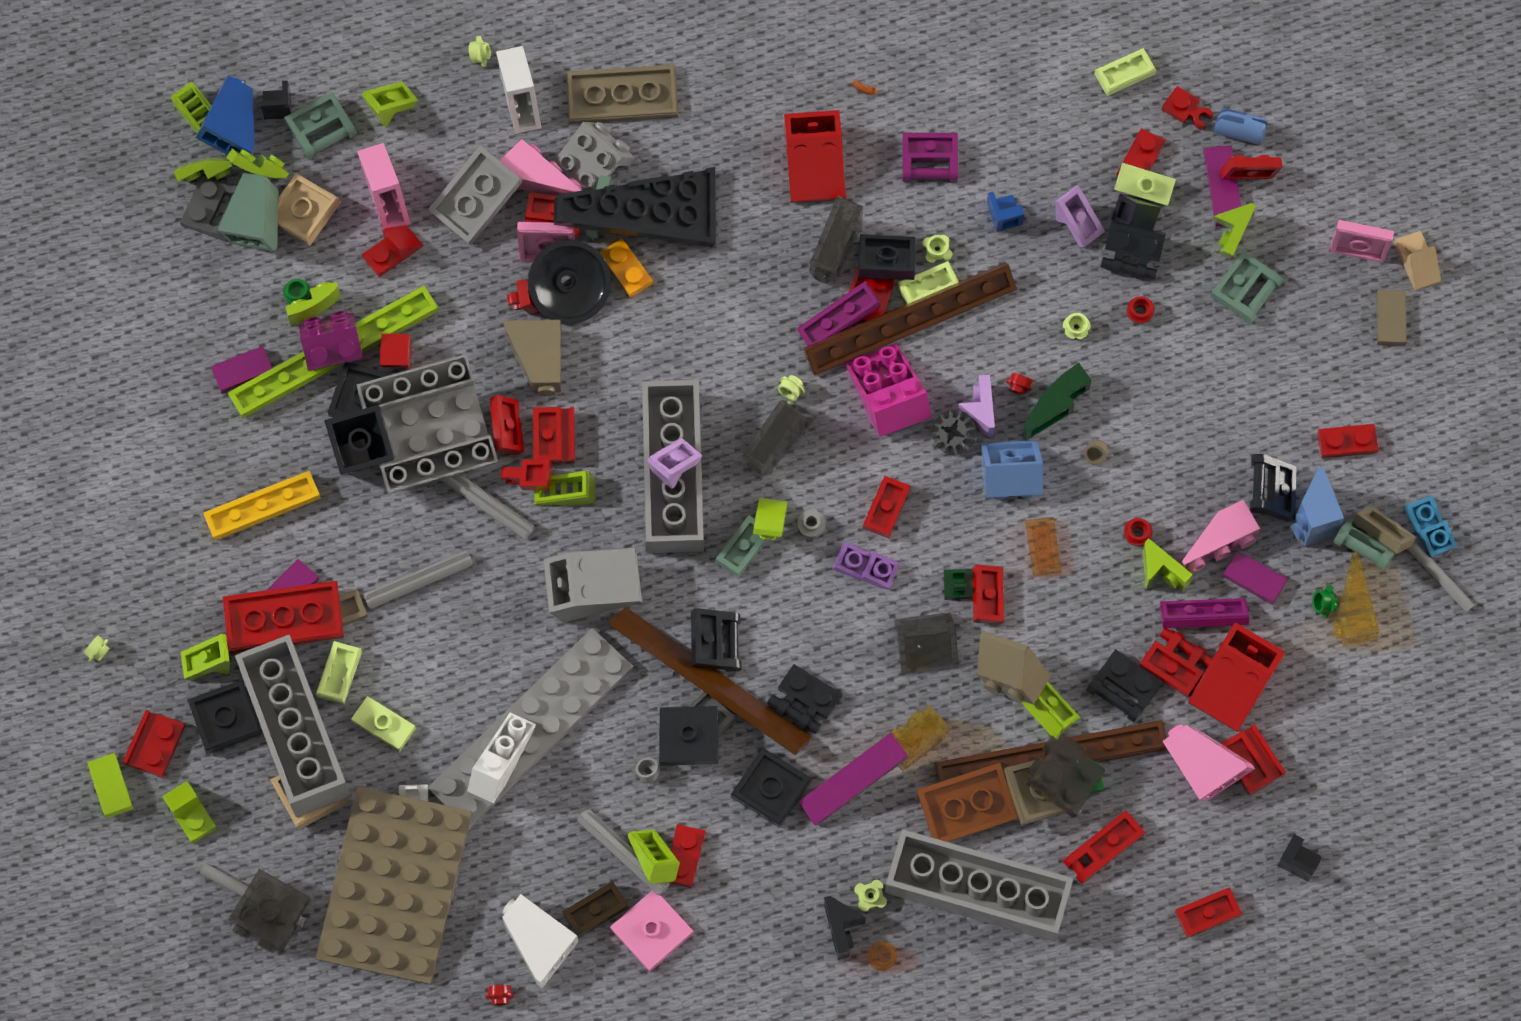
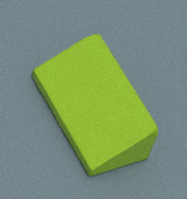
M1049 682L1045 685L1034 705L1025 701L1021 702L1053 739H1056L1080 719V716Z

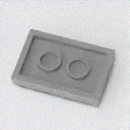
M480 145L428 210L468 244L472 245L524 180Z

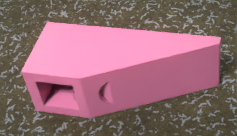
M522 139L500 160L524 180L518 187L522 190L551 195L582 190L581 185L574 178L568 179L562 174L561 168L554 161L548 162L542 157L541 151L534 144L528 145Z
M1244 500L1218 511L1183 559L1181 565L1194 573L1202 569L1206 565L1205 562L1213 558L1216 561L1222 560L1230 555V550L1238 546L1244 549L1256 542L1255 538H1257L1260 528Z

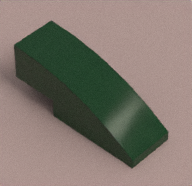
M1080 363L1064 372L1040 397L1025 424L1023 432L1025 441L1073 413V400L1090 390L1092 380Z

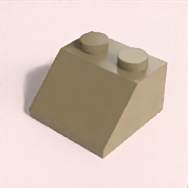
M982 631L979 642L977 675L984 682V688L994 695H999V693L1005 694L1017 703L1025 701L1034 705L1051 675L1029 646Z

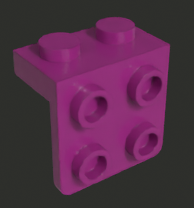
M345 310L332 313L331 317L320 319V317L307 318L303 321L304 323L299 325L300 339L308 371L363 359L354 313H347Z

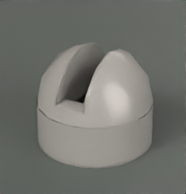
M646 757L637 763L635 770L640 780L645 783H653L659 778L660 767L654 758ZM647 768L651 774L645 773L644 770Z

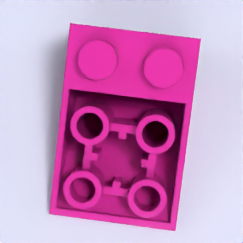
M897 343L845 362L871 424L879 437L932 418L927 392Z

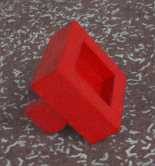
M527 279L517 281L518 292L507 294L508 305H513L514 310L523 309L529 315L540 314L530 298Z

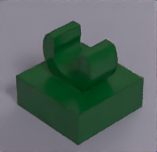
M972 569L944 570V600L973 599Z

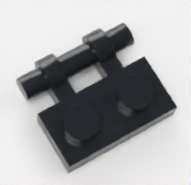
M1111 221L1105 249L1114 251L1115 256L1114 259L1103 257L1101 268L1109 269L1114 274L1122 272L1135 275V278L1144 280V278L1155 280L1157 269L1147 267L1148 259L1160 261L1166 233ZM1123 255L1140 257L1139 264L1123 262Z
M793 664L778 686V690L786 694L785 698L780 699L773 694L767 704L776 709L775 712L780 716L784 717L785 715L797 722V727L804 731L808 729L812 733L817 734L822 725L813 720L814 717L818 714L827 720L842 698V693ZM796 700L807 707L808 710L802 713L791 705Z

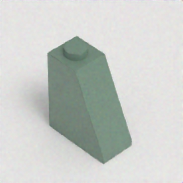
M249 173L242 174L218 228V231L229 243L267 251H276L279 190L270 182V177Z

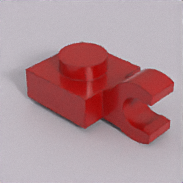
M549 459L522 460L521 468L503 467L501 479L506 480L505 484H519L522 490H550L552 462Z

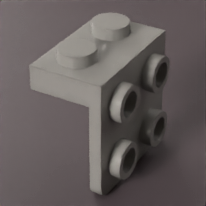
M583 122L554 160L561 168L562 174L568 179L574 178L581 185L582 190H596L600 175L610 177L617 166H629L635 159L629 152L630 147L619 139L615 140L610 135L611 130L601 122Z

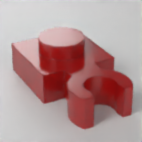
M1178 86L1170 94L1161 109L1185 124L1188 118L1191 119L1194 126L1199 130H1204L1206 125L1199 120V117L1206 116L1211 120L1214 114L1208 108L1197 107L1200 99Z

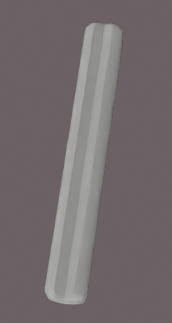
M457 474L440 479L522 538L529 539L534 533L535 527L533 524L463 475Z
M467 551L460 552L364 594L365 601L369 608L377 607L473 565L472 559Z
M590 809L581 813L578 822L657 895H661L668 889L669 882L651 884L648 881L634 849Z

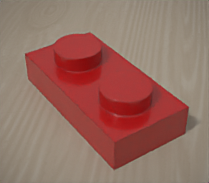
M1141 128L1122 163L1150 171L1166 139Z
M1235 155L1230 157L1220 169L1222 180L1272 179L1283 168L1281 157H1270L1269 155L1245 157L1244 155Z
M500 395L490 398L495 451L519 455L524 452L518 400Z
M1375 424L1323 428L1317 431L1321 459L1375 454L1379 451Z
M884 475L863 523V529L889 539L910 492L911 485Z
M976 564L972 567L973 622L1001 625L1004 622L1003 567Z
M677 824L670 851L679 861L680 865L675 881L669 882L670 884L692 888L706 830Z
M1230 887L1175 910V914L1187 939L1242 915Z

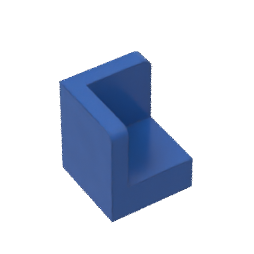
M994 192L988 193L987 205L996 232L1023 225L1024 212L1022 206L1016 204L1013 195L996 199Z

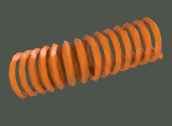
M856 79L851 83L857 90L859 89L860 91L861 89L862 93L864 91V94L865 91L868 95L877 94L875 86L868 87L863 83L861 84L858 80L856 81Z

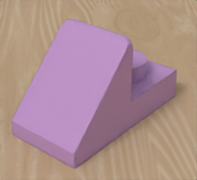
M1075 186L1055 201L1057 222L1065 223L1080 247L1087 246L1105 232L1079 186Z
M979 375L978 385L973 386L974 402L959 403L958 410L967 413L974 420L976 428L984 435L994 437L995 423L990 375Z
M680 438L650 456L647 462L651 471L670 488H674L681 474L697 465L702 455L683 438Z

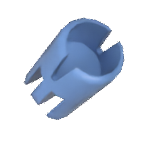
M1221 108L1214 126V133L1261 145L1268 120L1263 117Z

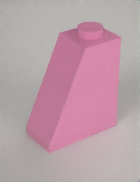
M384 143L357 151L383 230L385 228L409 225L410 220L400 184Z
M1180 724L1168 732L1169 737L1163 740L1164 745L1199 800H1210L1255 769L1250 762L1193 726H1183V724Z

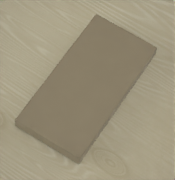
M675 65L566 71L569 124L679 117Z

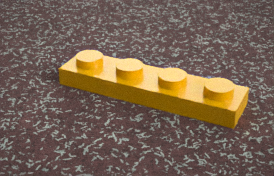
M307 471L206 511L203 514L212 537L216 541L317 501L321 497L310 471Z

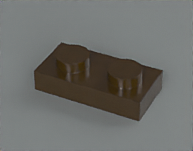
M612 881L562 912L577 938H580L629 907Z

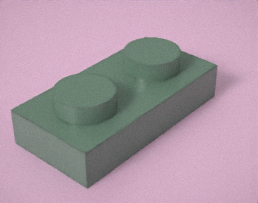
M748 515L716 558L718 565L740 578L767 542L766 539L760 538L758 534H753L755 519Z

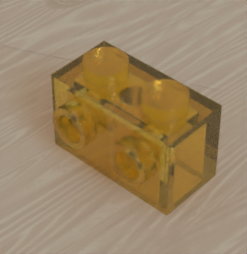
M931 705L923 711L918 710L908 719L907 724L901 728L897 727L890 732L895 735L909 758L898 765L902 772L948 737L949 726Z

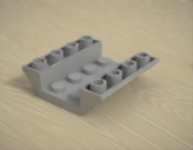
M466 354L357 384L362 409L380 404L396 458L378 464L388 494L498 463L491 435H488L476 395L474 378Z

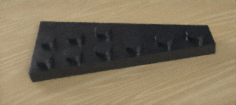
M715 167L706 168L698 172L688 171L681 175L670 177L665 175L628 182L625 185H609L603 189L591 191L587 189L559 194L554 198V225L713 247L716 244Z

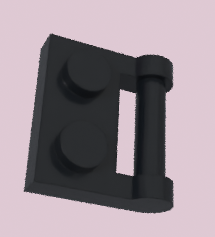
M1265 454L1252 455L1251 466L1254 467L1253 500L1250 501V511L1253 513H1263L1286 522L1295 520L1297 466ZM1265 468L1268 469L1267 501L1264 500Z
M694 608L691 611L692 667L721 669L726 672L742 670V661L739 660L738 625L741 623V615L739 613ZM722 623L726 625L727 658H723Z
M1115 649L1098 674L1090 682L1086 691L1092 695L1097 694L1127 714V719L1135 723L1159 690L1163 681ZM1105 679L1138 700L1137 704L1134 706L1102 683Z

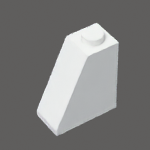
M523 46L496 51L514 133L518 134L541 129L535 89Z
M520 894L516 901L511 899L502 911L504 914L502 918L536 984L543 988L576 946L578 938L576 934Z

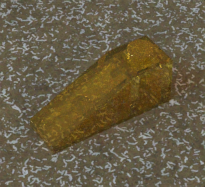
M1357 552L1352 553L1335 619L1336 622L1332 623L1334 636L1336 639L1341 640L1342 647L1376 641L1379 634L1362 563Z

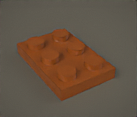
M1001 763L916 790L931 838L945 842L1019 819Z

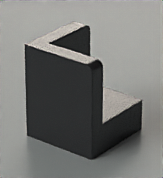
M282 81V90L263 91L261 109L264 120L282 119L292 114L291 91L288 81Z
M1120 194L1111 220L1153 230L1161 207L1147 199Z
M1294 834L1277 866L1309 882L1322 857L1303 847L1302 844L1305 839Z

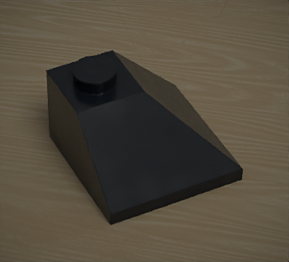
M380 404L324 420L340 475L396 459Z

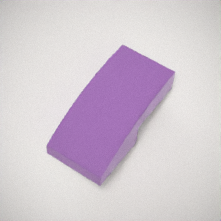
M844 542L832 569L888 590L900 563L875 551L870 554L852 544Z

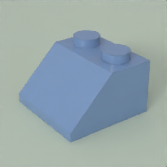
M1037 440L981 443L986 498L991 497L1002 500L1008 496L1032 498L1036 495H1043V462Z
M1324 467L1317 469L1296 514L1295 523L1292 525L1297 540L1302 539L1304 547L1336 537L1344 520Z

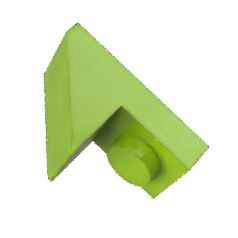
M403 81L370 89L362 94L368 108L384 127L388 126L395 113L412 109L419 101Z
M1250 203L1211 218V220L1230 228V231L1225 230L1219 240L1218 245L1222 247L1219 252L1220 255L1227 258L1234 255L1255 210V204Z
M1148 538L1143 548L1146 589L1162 574L1164 575L1163 580L1170 587H1178L1184 591L1190 584L1193 574Z
M220 634L181 652L184 679L192 681L211 672L230 674L226 634Z
M187 781L162 796L191 844L217 829L197 794Z

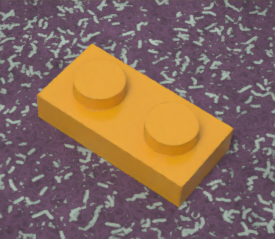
M623 238L599 252L629 298L653 284L652 278Z

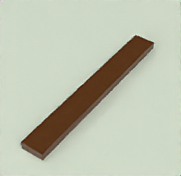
M1006 262L803 348L812 374L814 376L1017 290L1009 264Z
M627 607L612 617L609 623L611 627L792 754L796 755L811 740L812 737L777 714L773 709L717 670L692 667V654L690 651Z
M1160 720L935 762L934 765L939 783L997 763H1001L1004 770L1006 767L1059 754L1062 766L1065 767L1098 761L1100 763L1168 750L1163 743V740L1167 737L1163 721Z

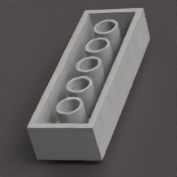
M699 380L643 381L647 553L704 552L701 459L697 465L681 474L674 488H670L651 471L647 462L650 456L680 438H683L701 454Z
M290 635L235 655L295 816L299 817L350 797V791Z
M902 829L887 878L885 893L1056 942L1074 878Z

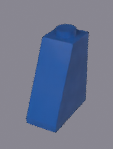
M228 75L220 87L195 138L226 155L229 154L232 148L239 153L244 149L252 154L254 150L253 88L246 85L241 79Z

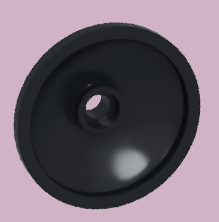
M562 240L548 245L534 258L528 272L527 287L534 306L542 315L550 320H560L562 324H576L590 319L604 306L610 292L611 276L605 259L595 248L581 241ZM568 275L570 282L564 286L561 283V279L563 276Z

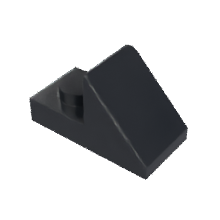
M831 896L824 897V907L837 959L849 958V949L854 948L850 930L845 931L844 929L865 924L866 917Z

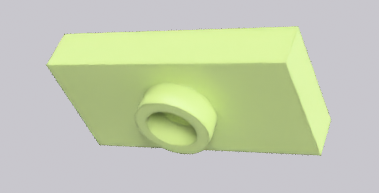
M1144 48L1096 69L1094 74L1106 95L1109 96L1155 75L1156 69Z
M1122 163L1114 190L1168 206L1176 179Z
M949 261L916 274L914 280L898 282V288L906 304L956 284L959 281Z
M336 641L333 642L316 692L317 697L345 704L362 654L361 648Z
M368 696L351 718L352 723L399 752L416 729L415 725Z

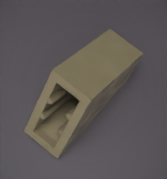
M504 320L506 338L533 393L538 392L541 396H552L555 392H561L562 329L560 320Z

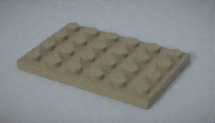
M357 787L316 960L432 985L473 812Z

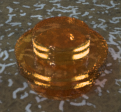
M879 941L869 948L868 962L874 969L887 971L895 965L897 951L889 942Z

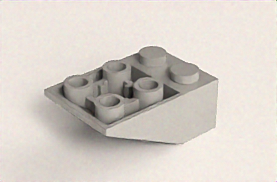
M635 548L569 552L544 559L549 613L563 623L642 603Z

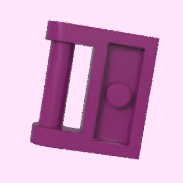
M903 132L902 182H911V179H949V182H958V133ZM911 162H949V168H911Z

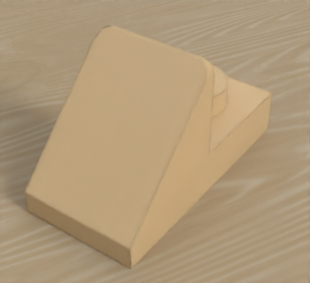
M1421 231L1394 240V245L1415 291L1441 283L1436 249L1434 246L1428 248Z

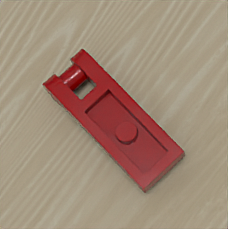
M1125 810L1063 860V863L1068 869L1072 868L1077 874L1076 879L1081 884H1084L1143 837L1145 831ZM1084 856H1087L1092 862L1088 867H1085L1080 861Z

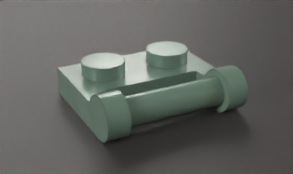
M333 92L285 117L287 125L308 160L316 157V153L347 137L351 139L357 135L352 122ZM339 122L343 126L311 144L308 141V138Z
M1243 251L1212 291L1211 297L1238 314L1247 323L1252 324L1257 318L1256 313L1274 289H1279L1284 280L1278 273ZM1260 277L1263 278L1266 283L1248 307L1241 303Z
M1350 517L1341 527L1333 542L1339 546L1342 544L1375 562L1377 564L1376 567L1384 571L1396 553L1353 523L1354 519Z

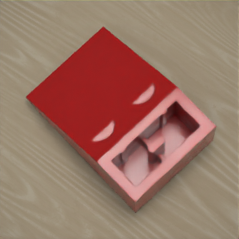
M840 111L784 114L791 203L846 199Z
M1235 622L1192 693L1188 703L1238 732L1280 666L1285 651Z

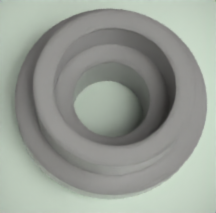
M807 510L799 516L797 527L803 536L816 538L824 532L826 521L820 512ZM810 519H813L817 522V524L813 527H810L806 524V522Z

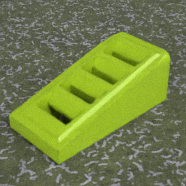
M190 82L171 96L173 106L194 131L198 133L205 117L198 122L196 119L208 112L211 104L197 86ZM199 103L201 104V106L198 107L196 110H194L191 113L189 112V110L194 108L196 105H198Z
M588 470L551 475L550 496L545 497L544 490L543 493L542 490H534V504L536 506L586 505L595 503V478ZM580 483H582V492H580ZM556 484H561V495H556ZM568 484H573V493H568Z
M656 830L629 832V841L648 881L651 884L675 881L680 863Z

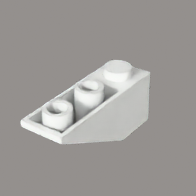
M509 713L473 766L467 791L494 803L507 784L536 724Z

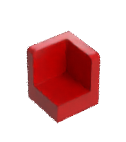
M381 334V367H403V371L410 370L412 349L410 334Z

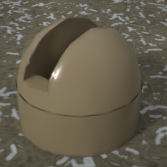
M1093 440L1084 451L1086 460L1094 465L1102 464L1108 456V446L1104 441Z

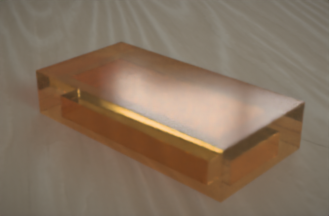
M1054 517L1025 520L1032 577L1061 574Z

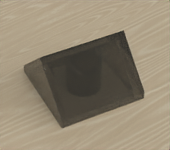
M951 612L894 619L902 675L959 668L957 636Z

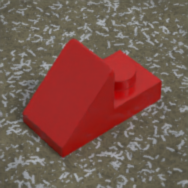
M407 225L385 228L382 230L384 239L362 254V258L379 278L423 247L421 241Z

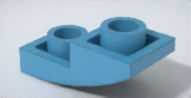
M1432 495L1404 506L1425 551L1430 557L1457 547L1446 520H1442Z

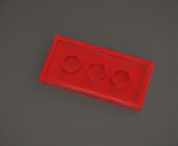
M337 581L222 596L229 654L245 652L290 635L294 645L344 638Z

